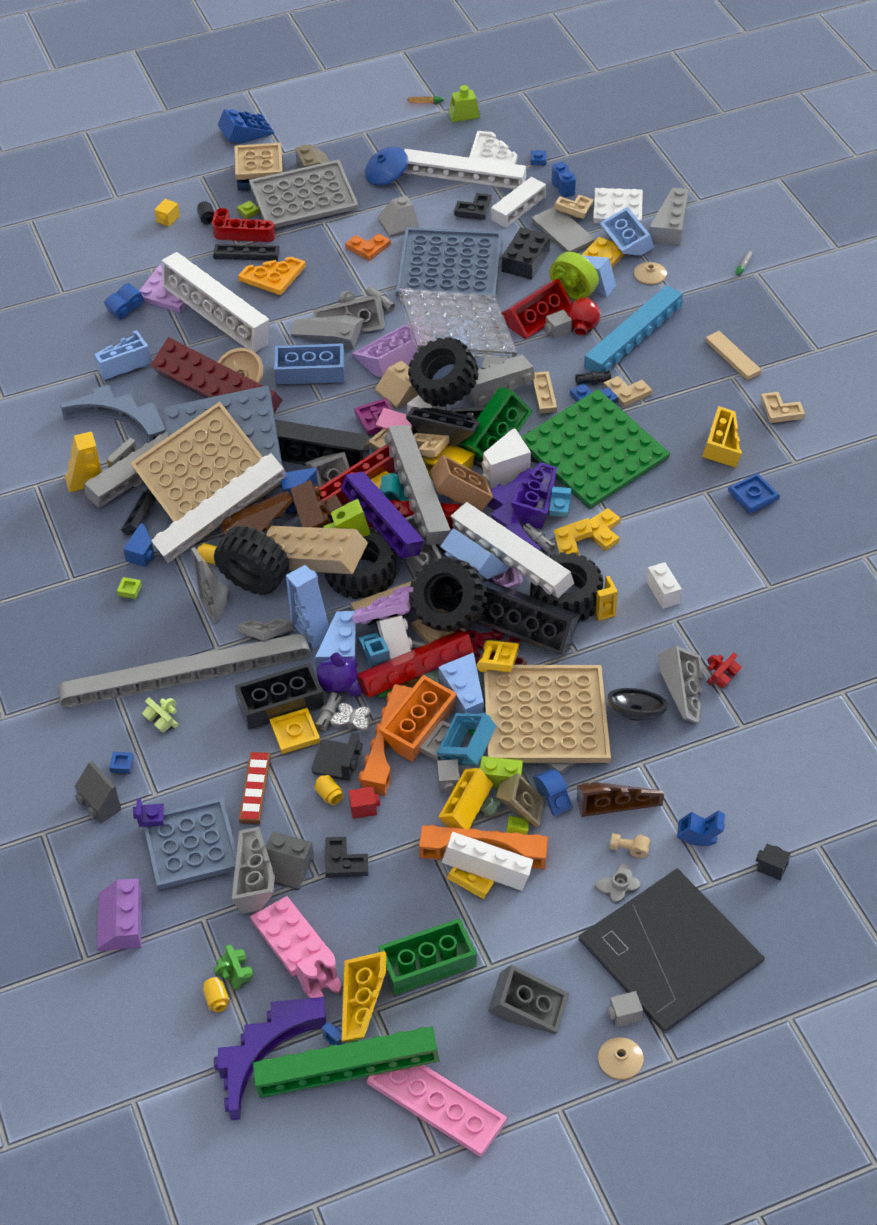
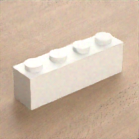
M533 177L524 181L519 187L491 207V221L507 228L546 197V184Z
M452 832L442 863L522 891L529 877L533 859Z

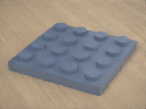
M223 798L165 811L163 826L144 827L158 890L235 871L237 850Z

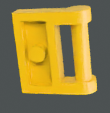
M486 641L483 647L482 658L476 666L480 672L487 670L512 672L519 652V644ZM496 651L494 659L489 660L491 653Z

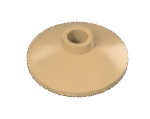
M644 262L634 269L636 280L646 285L659 284L667 276L666 269L655 262Z
M617 1037L606 1041L598 1053L600 1068L607 1076L613 1079L627 1080L633 1078L640 1072L643 1066L644 1057L641 1048L634 1041L627 1038ZM618 1053H623V1054H625V1056H624V1057H620V1056H618L617 1054H618Z

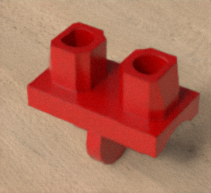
M733 652L724 663L722 655H711L707 659L709 664L707 668L709 671L713 669L716 671L706 682L710 686L715 682L723 689L731 680L724 671L726 670L734 677L742 668L735 661L738 655Z

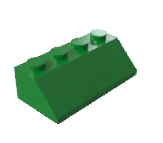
M499 387L476 419V421L480 422L479 427L474 434L460 442V445L467 451L475 453L474 457L483 461V453L512 429H516L519 432L533 411L512 389Z

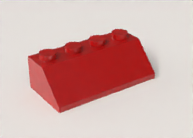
M557 278L547 282L501 312V315L511 330L527 339L544 328L546 316L561 310L567 312L572 302L561 281Z

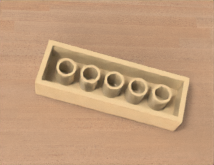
M270 526L266 534L268 537H272L277 544L279 543L282 546V550H285L287 553L290 571H295L306 565L315 572L353 574L368 544L356 529Z

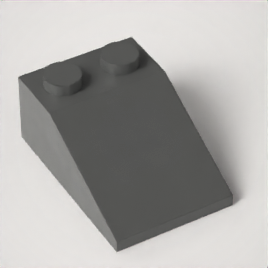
M510 965L499 974L488 1012L512 1023L556 1034L559 1030L569 993Z

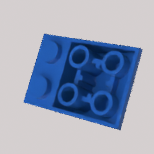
M224 109L218 122L219 128L229 142L245 143L274 134L270 124L259 113L251 114L247 111L239 112L234 109Z

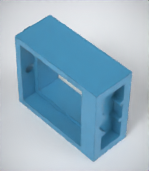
M456 713L436 754L442 760L458 759V765L478 766L497 725L486 713ZM468 729H476L468 747H460Z

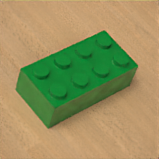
M461 918L378 946V952H386L385 975L394 996L477 967V953Z

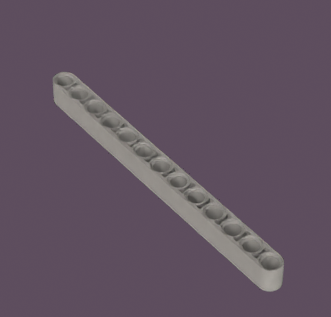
M294 634L62 682L58 686L61 706L71 708L302 660L309 657L311 652L306 635Z

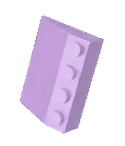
M403 325L351 354L375 376L383 377L389 367L401 360L406 365H409L411 360L414 359L413 355L420 351L419 348L421 346H426L427 342L436 340L431 329Z

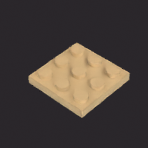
M281 143L235 146L236 180L255 179L283 172Z

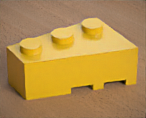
M718 406L702 455L704 458L734 468L737 467L742 455L739 447L740 439L737 434L738 426L735 411Z
M92 431L74 435L70 452L71 457L70 461H68V471L65 475L69 492L85 489L84 484L102 472Z

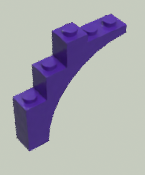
M528 468L520 473L512 482H509L506 487L498 484L495 488L490 489L493 498L487 506L494 510L491 514V518L541 551V547L533 542L525 533L518 520V515L511 506L515 490L522 485V482L533 471L531 468Z
M324 997L270 1002L271 1011H267L266 1023L245 1024L244 1033L240 1034V1046L218 1048V1056L214 1057L215 1071L219 1070L220 1079H224V1090L228 1091V1098H224L225 1112L230 1113L231 1120L240 1119L241 1102L245 1088L254 1072L253 1062L263 1060L277 1046L290 1038L311 1030L322 1029L326 1024Z

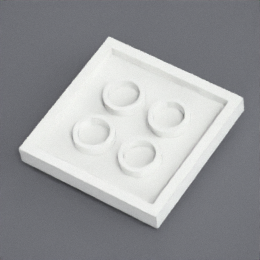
M595 188L593 223L600 224V222L626 207L642 223L643 190Z

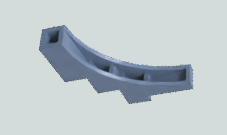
M109 385L92 389L93 394L60 403L64 420L91 416L118 420L138 430L148 443L156 439L158 435L166 432L154 402L137 407L132 394L114 398Z

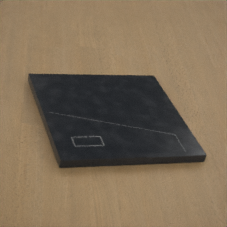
M678 868L584 931L578 937V940L627 993L637 992L643 1011L663 1033L764 962L765 959Z

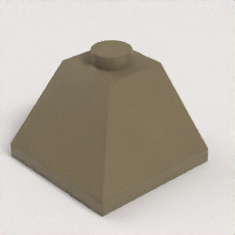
M519 773L499 783L496 797L501 803L536 828L540 826L545 798Z

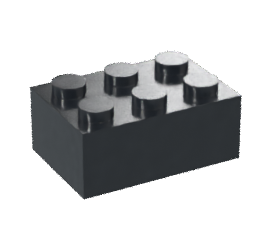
M520 227L502 255V272L532 280L550 251V235Z

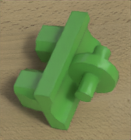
M232 944L225 945L226 952L217 960L218 965L214 968V973L218 977L223 976L224 980L229 979L233 990H239L242 983L251 981L253 971L250 966L242 968L240 964H244L246 961V954L243 949L234 950Z

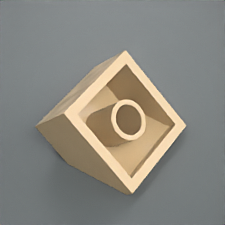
M402 360L386 370L375 388V391L383 398H387L389 403L396 409L418 396L409 381L408 369L410 367Z

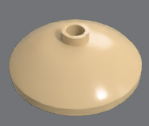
M248 348L232 349L218 360V363L245 375L257 383L261 381L263 375L262 361L254 351Z

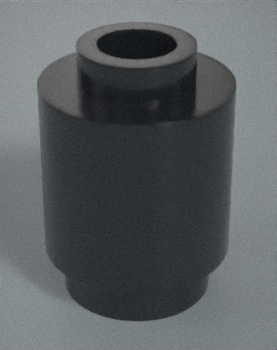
M207 201L200 202L197 206L200 220L203 224H211L215 213L213 207Z

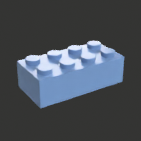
M344 344L275 346L274 374L276 385L345 382Z

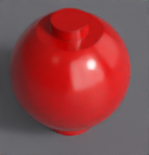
M581 298L574 301L567 311V315L572 319V328L578 335H586L587 331L593 330L601 318L598 305L590 298Z

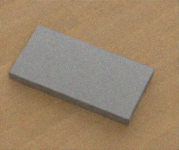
M554 207L531 217V222L543 233L550 235V239L565 252L576 253L589 247L595 241V238L568 214L561 213L554 209Z

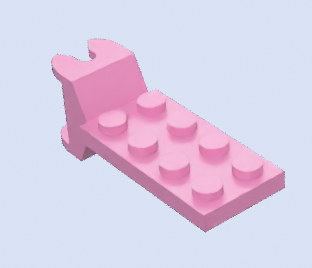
M288 896L250 916L253 925L292 977L297 975L302 989L308 998L324 997L321 991L323 988H329L331 992L337 994L341 992V982L337 976L336 961L333 953Z

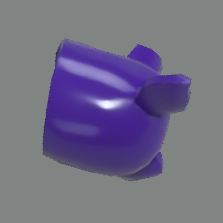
M336 652L330 656L329 660L322 661L317 668V678L322 689L327 693L348 691L350 696H360L362 689L356 682L358 677L356 669L358 667L357 660L353 657L344 659Z

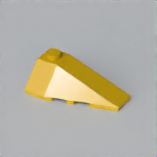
M385 951L344 961L343 1043L365 1037L386 974Z

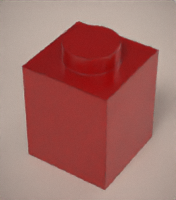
M373 786L348 791L353 819L377 815V807L380 806L379 795L374 794Z

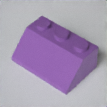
M139 878L116 880L99 893L97 951L141 948L142 890Z

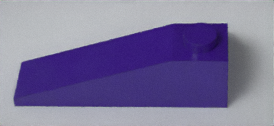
M540 462L531 472L530 476L522 482V485L515 490L511 506L523 524L529 523L532 527L542 529L549 509L557 467Z

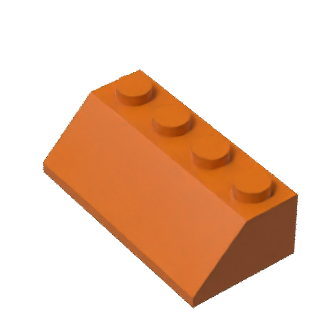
M423 675L379 729V732L395 753L413 762L420 753V747L441 720L445 721L455 708L457 693Z

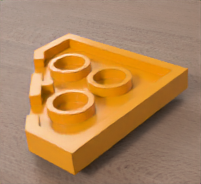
M287 257L285 261L281 262L273 260L263 262L262 266L254 267L249 265L238 275V280L282 295L306 267V262L294 257Z

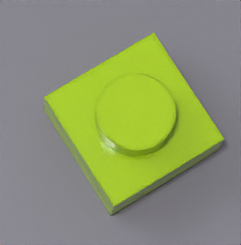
M249 200L238 206L237 212L245 219H249L259 214V208Z
M123 577L117 589V595L136 599L142 586L141 580Z
M508 816L506 833L528 834L529 822L523 818Z

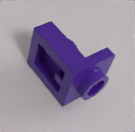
M137 799V806L133 807V818L137 819L139 827L163 826L164 804L143 805L142 800Z

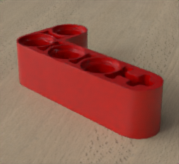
M219 208L214 213L212 227L215 239L271 242L275 239V229L272 221L232 219L229 216V210L226 208Z

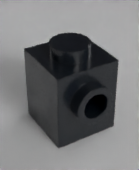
M767 843L764 850H759L755 860L758 862L757 871L781 881L789 864L791 853Z

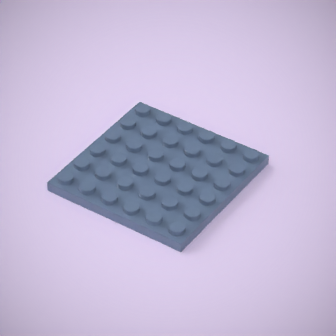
M406 227L396 296L495 301L502 232Z
M269 385L164 407L169 437L206 410L221 402L262 457L272 453L282 465Z

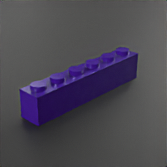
M364 472L345 475L341 490L351 502L356 499L359 500L366 519L401 559L420 555L425 540Z

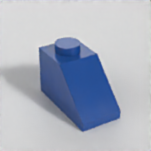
M140 523L123 550L127 562L146 567L149 561L153 560L155 551L153 550L152 541L145 525Z

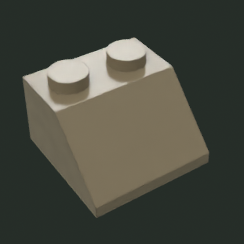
M311 144L295 147L296 163L299 168L330 162L326 153Z

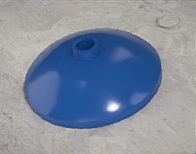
M387 147L376 152L369 159L365 168L367 180L373 185L382 186L398 179L408 165L406 152L399 147Z

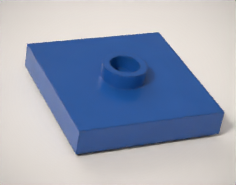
M758 473L728 487V492L750 514L780 498V495Z

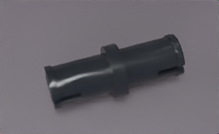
M609 370L603 372L590 371V373L575 375L576 385L583 383L596 385L598 382H605L611 379Z

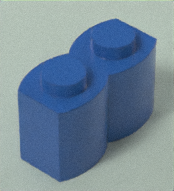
M564 162L552 164L551 182L553 186L558 188L560 195L565 198L575 195L576 176L574 173L569 171V167Z
M127 283L117 293L110 295L104 301V304L112 315L121 320L128 316L131 310L141 306L144 298L139 290L130 283Z

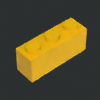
M480 768L465 769L438 817L448 828L470 829L484 800L489 795L493 783Z

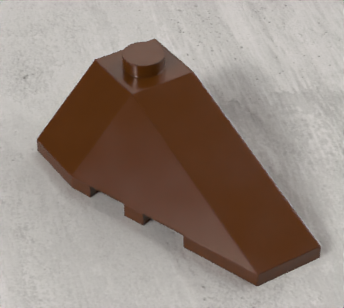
M285 491L233 513L222 521L220 527L224 535L230 528L235 526H248V528H255L259 532L263 529L268 530L271 526V520L274 517H279L294 499L289 491Z
M587 782L577 785V801L581 817L663 806V790L600 782Z

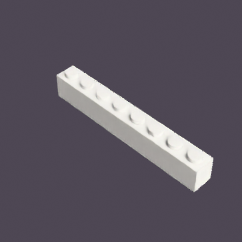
M411 149L404 150L408 156V165L404 171L407 174L516 189L526 180V166Z
M272 453L262 457L257 464L247 468L239 477L233 478L227 486L218 489L213 496L203 500L198 507L188 511L183 518L173 522L165 531L156 534L154 539L151 540L166 562L169 563L220 526L226 517L242 510L287 477L284 468Z
M468 502L451 515L455 530L464 533L467 538L472 541L474 540L479 546L503 560L508 567L515 568L521 576L528 577L534 585L541 586L547 594H552L559 598L574 584L569 570Z

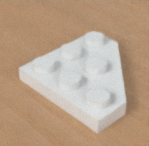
M477 131L469 158L516 164L517 154L514 151L511 152L508 146L502 140L499 141L493 132Z

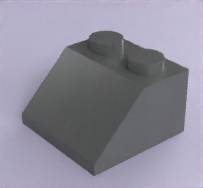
M93 761L89 762L75 784L77 793L75 798L81 806L85 805L87 807V812L91 818H96L102 823L121 811L116 786Z
M273 831L266 849L275 875L274 883L299 890L314 857L312 842Z

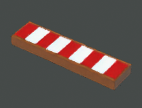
M250 752L239 823L260 824L271 759L270 753Z

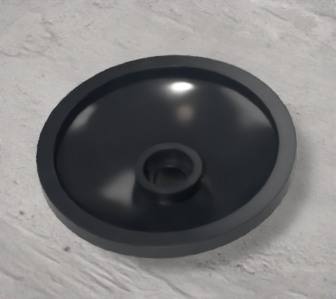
M638 688L615 689L607 697V702L612 709L634 721L657 717L667 710L668 704L662 696Z

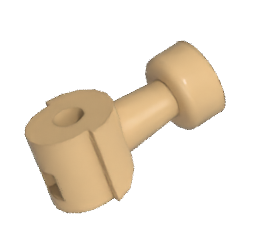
M612 833L610 849L618 850L621 847L629 849L630 854L635 858H646L651 840L642 835H637L633 840L621 839L620 834Z

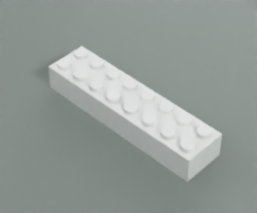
M178 252L162 260V286L245 348L257 352L268 345L269 319L265 315L261 314Z

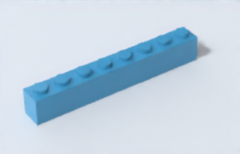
M668 285L662 288L585 355L584 368L595 372L610 370L612 366L619 363L636 345H639L644 338L650 336L652 331L660 327L666 319H669L675 311L682 307L683 293Z

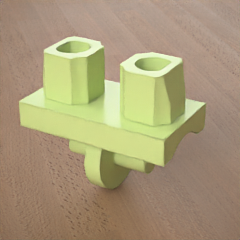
M148 697L145 701L148 706L142 714L150 722L160 715L161 717L154 725L163 733L171 726L176 729L179 724L169 715V713L175 714L177 712L175 709L176 701L172 698L167 700L163 698L160 700V704H162L160 707Z

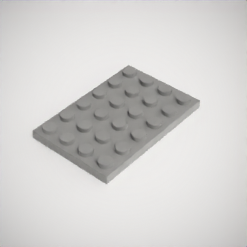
M340 160L249 180V185L263 220L272 221L274 228L358 209V202Z

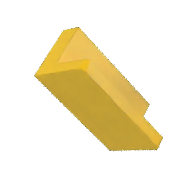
M610 576L605 577V588L597 591L595 616L598 621L616 616L618 591Z

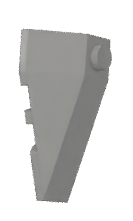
M379 295L312 310L314 318L340 315L364 318L360 330L364 332L385 328L384 312Z
M340 315L295 319L290 335L328 344H344V347L354 349L364 318Z
M674 646L658 653L660 672L683 719L695 724L699 723L701 703L698 700V694L702 693V687L699 686L700 679H703L701 655L679 646Z

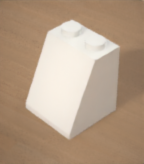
M516 429L509 431L483 453L482 476L486 477L490 489L495 488L498 484L507 485L516 479L520 473L530 468L531 452Z

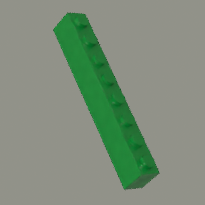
M431 1026L420 1027L406 1032L400 1031L387 1036H375L372 1039L362 1041L355 1040L342 1045H331L317 1050L311 1049L298 1054H286L283 1057L263 1059L253 1062L255 1087L259 1098L436 1063L440 1062L434 1029Z

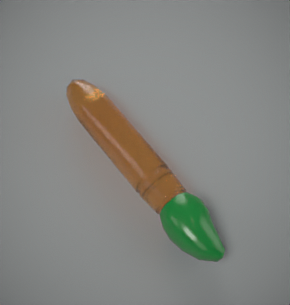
M439 96L409 97L407 100L412 103H440L444 101V98Z
M419 676L399 685L406 687L414 686L419 681ZM393 687L379 693L378 697H387L388 692H392Z

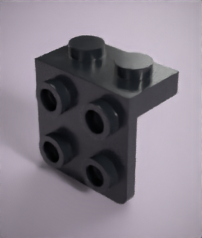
M351 733L348 744L326 739L322 740L311 768L312 773L322 776L330 775L332 778L350 781L353 771H356L358 755H361L363 743H360V734Z

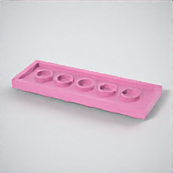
M425 1065L372 1075L367 1079L369 1086L479 1157L483 1156L507 1122L506 1116Z

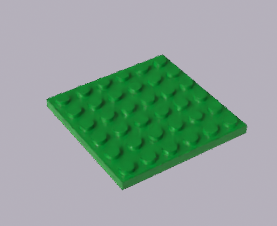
M599 389L521 436L531 455L539 462L557 467L556 478L565 487L571 488L572 493L589 509L650 471L670 456V452Z

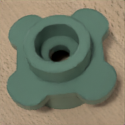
M491 797L486 799L480 808L482 811L481 816L483 818L488 815L490 817L494 816L499 811L498 806L501 804V801L499 799L495 801Z

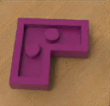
M387 398L354 408V413L367 435H372L382 430V428L376 426V423L383 408L393 410Z

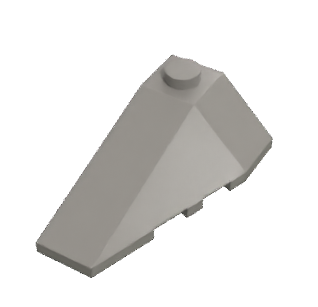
M194 547L191 548L199 598L213 623L217 624L228 604L227 595H229V591L225 584L222 585L219 578Z
M259 827L239 831L232 901L241 914L262 910L273 895L275 875Z

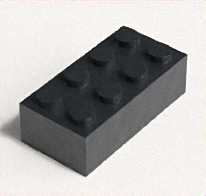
M311 663L235 685L236 699L248 730L269 724L270 719L305 708L311 711L324 706L323 691Z

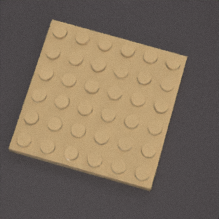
M218 402L130 464L172 521L175 522L183 518L188 511L198 507L203 500L213 496L218 489L227 486L233 478L242 475L247 468L257 464L262 455L222 403ZM281 481L274 485L272 488H270L268 491H266L264 494L259 496L253 502L248 504L243 509L249 507L250 505L258 501L260 498L268 494L270 491L278 487L281 484Z
M514 665L512 672H500L497 670L483 672L485 713L497 725L487 745L488 757L521 760L523 763H610L611 753L601 665Z

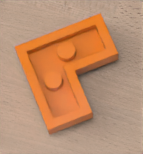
M379 233L369 241L355 235L345 243V248L371 261L391 245V240Z

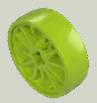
M575 252L562 253L553 261L549 269L551 281L559 278L569 298L574 301L588 298L596 290L599 283L597 271L592 263L584 256Z

